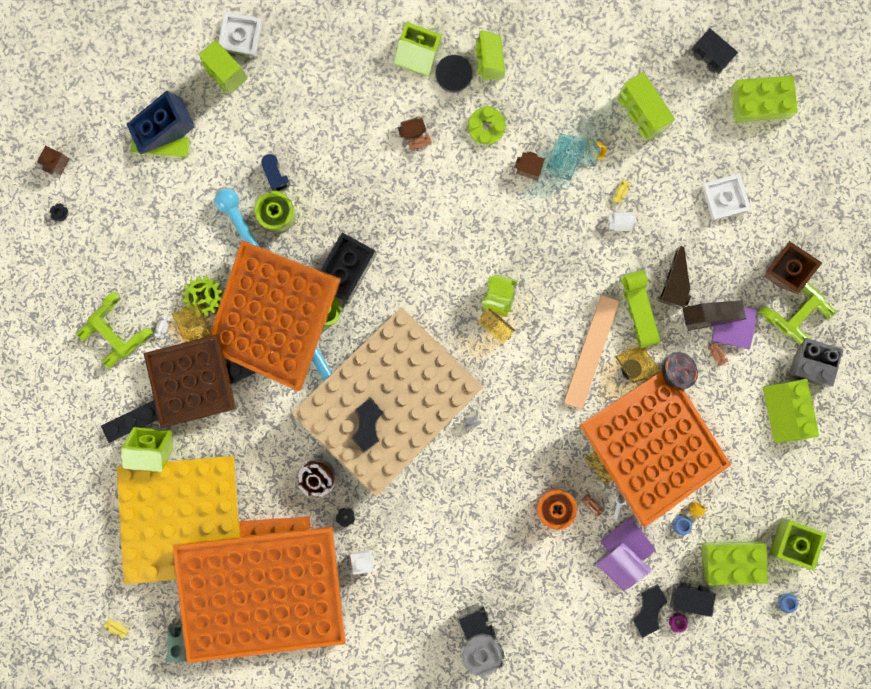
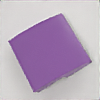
M744 307L747 320L713 326L712 342L749 350L755 329L757 309Z
M631 517L600 541L608 552L623 542L642 561L656 551Z
M623 542L613 547L607 555L601 557L596 562V565L623 591L638 583L651 572V569Z

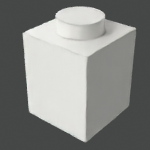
M371 549L351 553L353 575L373 572L374 566Z

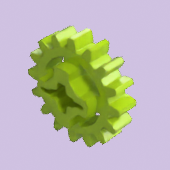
M196 276V281L190 279L191 285H184L187 291L181 293L186 296L182 300L183 303H187L185 309H191L190 313L192 315L197 313L198 317L201 318L203 313L206 317H210V312L216 314L215 308H219V302L222 299L220 295L224 294L223 290H218L221 285L219 283L215 284L216 280L213 278L209 280L207 276H204L203 280L199 276ZM205 284L201 288L196 289L197 286ZM213 290L215 292V299L212 297ZM201 293L206 296L205 300L199 297ZM191 294H193L194 298L193 303L191 301ZM204 305H211L208 308L201 309Z

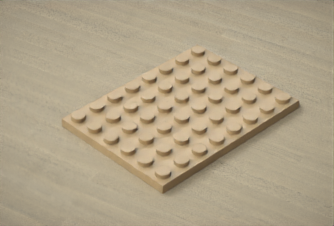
M401 307L291 414L376 498L466 406L483 386ZM369 398H372L383 412L376 423V433L380 441L363 453L352 439L359 426V419L355 409Z

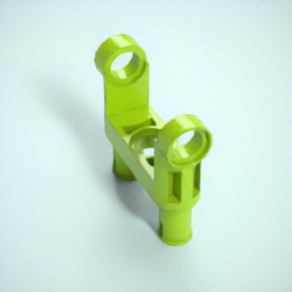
M810 280L802 289L808 298L798 307L799 310L795 314L793 313L787 320L775 310L772 311L766 306H763L758 311V314H762L768 323L774 324L784 335L791 336L800 345L805 338H811L799 328V325L814 309L823 314L827 320L832 318L833 314L837 312L825 301L824 295L810 283Z
M116 292L107 295L103 299L102 305L88 317L87 323L75 333L76 336H80V340L85 342L95 331H99L113 346V351L101 360L108 369H111L121 358L128 357L140 344H145V340L154 335L150 328H145L141 332L138 331L126 343L119 335L117 336L112 331L113 328L103 318L120 301L121 298Z

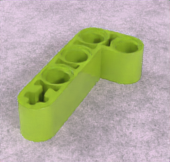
M642 269L622 275L620 283L622 282L624 286L623 293L625 300H628V310L635 324L633 328L639 347L645 348L659 344L658 330L645 289L648 286L645 271Z

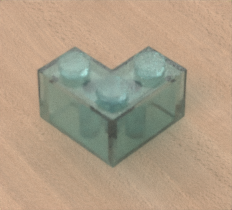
M560 133L546 168L553 176L571 181L577 164L595 167L601 149L594 140Z

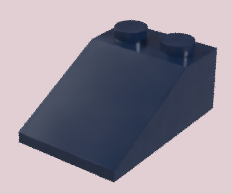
M168 90L126 123L139 154L147 153L181 139L195 128L182 98Z

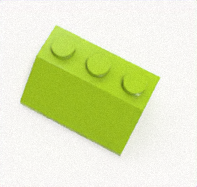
M807 379L763 386L774 443L820 436Z

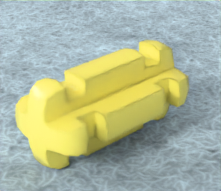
M625 180L620 182L621 185L618 186L614 194L615 196L612 197V200L618 204L622 202V199L629 190L628 188L631 186Z
M108 619L104 629L108 628V631L114 635H120L121 639L125 638L129 629H125L117 621L113 622V619Z

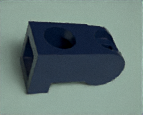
M266 154L262 158L261 164L272 191H279L291 186L287 175L282 177L279 170L280 163L276 156Z

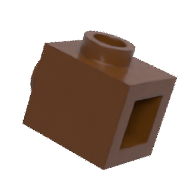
M45 145L37 163L43 166V171L51 175L54 172L62 175L69 158Z
M523 152L522 157H517L514 168H517L516 174L538 180L545 159L537 157L538 155L534 152Z

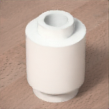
M613 212V214L608 215L609 230L632 231L633 227H636V215L633 216L632 212Z

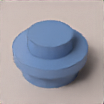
M681 515L674 519L672 526L677 534L687 535L692 530V521L688 517Z
M784 593L778 599V606L782 611L792 613L798 607V599L791 593Z

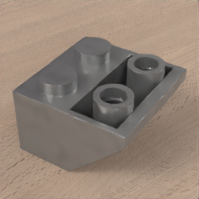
M805 338L794 355L789 376L797 379H807L808 382L819 386L833 387L844 349Z

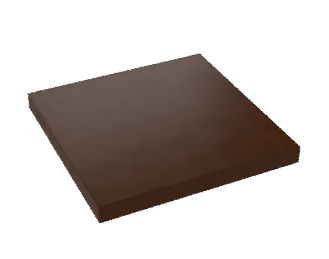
M219 334L143 353L160 428L237 409Z

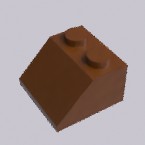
M789 241L766 270L764 277L782 289L799 294L823 262Z

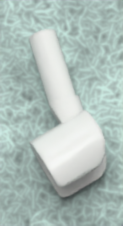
M620 491L616 493L615 501L617 505L614 519H618L622 505L627 503L625 498H619Z

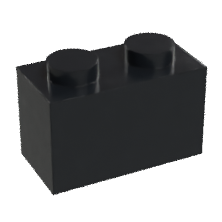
M711 28L705 32L691 49L693 56L697 60H703L711 72L718 74L738 54L732 46Z
M679 581V585L673 584L669 607L676 611L712 617L716 593L710 591L708 586L698 585V588L691 587L690 583Z

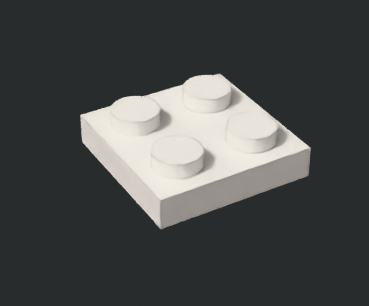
M225 12L219 44L227 52L256 57L263 24L262 19Z
M740 173L702 185L712 221L751 210Z

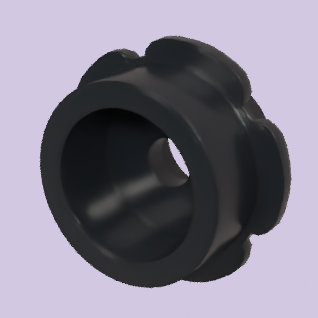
M57 203L50 208L52 220L62 222L67 218L69 210L64 204Z
M341 508L336 515V521L342 527H348L350 524H353L355 521L353 510Z

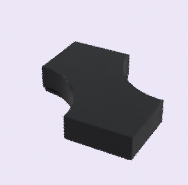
M369 398L355 409L359 419V426L352 439L363 453L380 441L376 433V423L383 412L372 398Z
M658 584L641 592L642 608L640 613L632 619L642 638L660 629L657 621L658 613L662 606L667 603V600Z

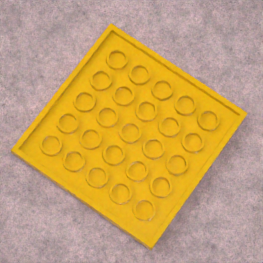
M235 456L167 461L162 472L132 470L123 468V465L116 466L124 584L177 580L172 547L174 544L240 537Z

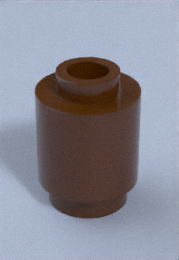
M422 117L402 121L400 126L397 127L400 138L404 137L405 141L422 136V133L427 132Z

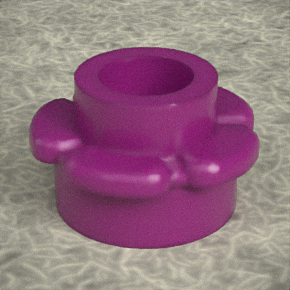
M674 613L669 618V625L674 632H683L688 626V619L681 613Z

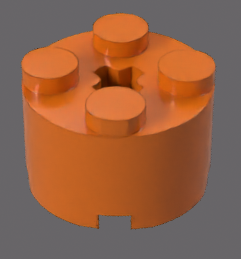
M549 489L539 496L536 502V513L540 521L547 527L565 529L575 521L577 504L569 493L561 489ZM554 505H560V507L558 508L560 510L559 513H556L555 511L552 512L554 510Z

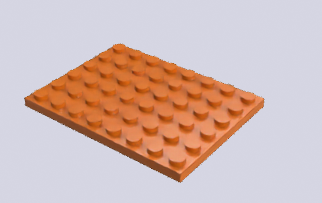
M333 526L182 543L172 546L187 663L346 644Z

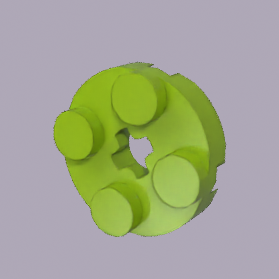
M491 106L477 109L472 113L468 121V131L471 138L475 142L484 145L497 143L503 137L506 128L503 115ZM483 122H486V123H489V122H490V123H491V125H490L491 130H488V129H484V130H483V129H482V127H483Z

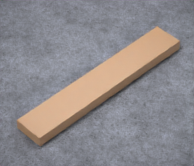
M603 295L600 296L563 403L579 409L583 408L619 304L618 300Z

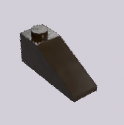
M683 246L676 249L659 302L678 309L687 306L691 299V295H689L690 282L687 261Z
M743 300L701 303L682 307L688 331L747 320Z

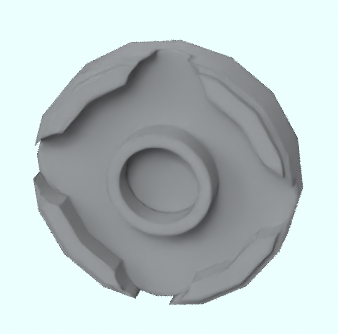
M474 635L463 646V664L467 671L477 676L491 675L498 669L501 663V647L489 635Z

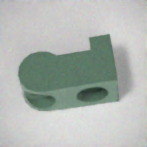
M182 623L170 624L167 638V662L187 661Z

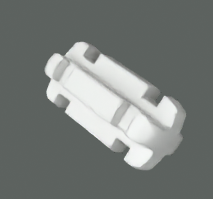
M165 315L161 316L162 319L161 321L159 320L155 329L157 331L154 333V336L160 339L165 337L163 335L166 334L170 325L168 323L171 321V318Z

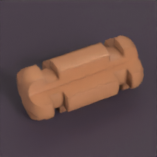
M427 134L426 137H418L413 139L412 142L410 140L408 144L410 150L414 151L416 148L418 150L426 147L427 144L431 145L432 141Z
M713 343L708 347V350L712 351L710 352L715 361L719 362L718 365L722 366L728 362V358H725L726 355L721 347L717 346L718 343Z
M588 494L582 499V502L586 503V507L592 513H595L596 517L604 512V509L600 508V505L594 498H591V495Z

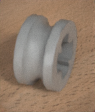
M478 415L462 420V423H465V430L481 424L477 421Z

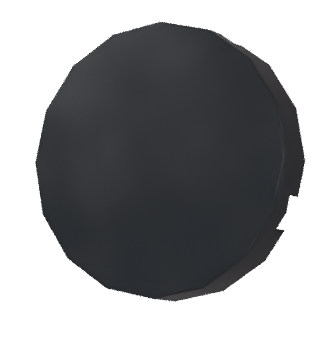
M455 54L442 58L435 70L437 83L442 89L452 93L464 90L471 83L473 75L472 66L469 61Z

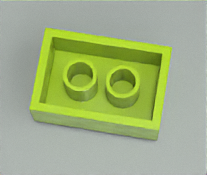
M644 71L624 83L618 93V101L622 107H626L629 111V119L638 125L641 137L650 141L666 131L675 121V118Z
M794 75L736 80L731 86L735 123L791 119L798 113Z
M760 541L702 543L704 583L708 585L768 584L767 548L765 543Z

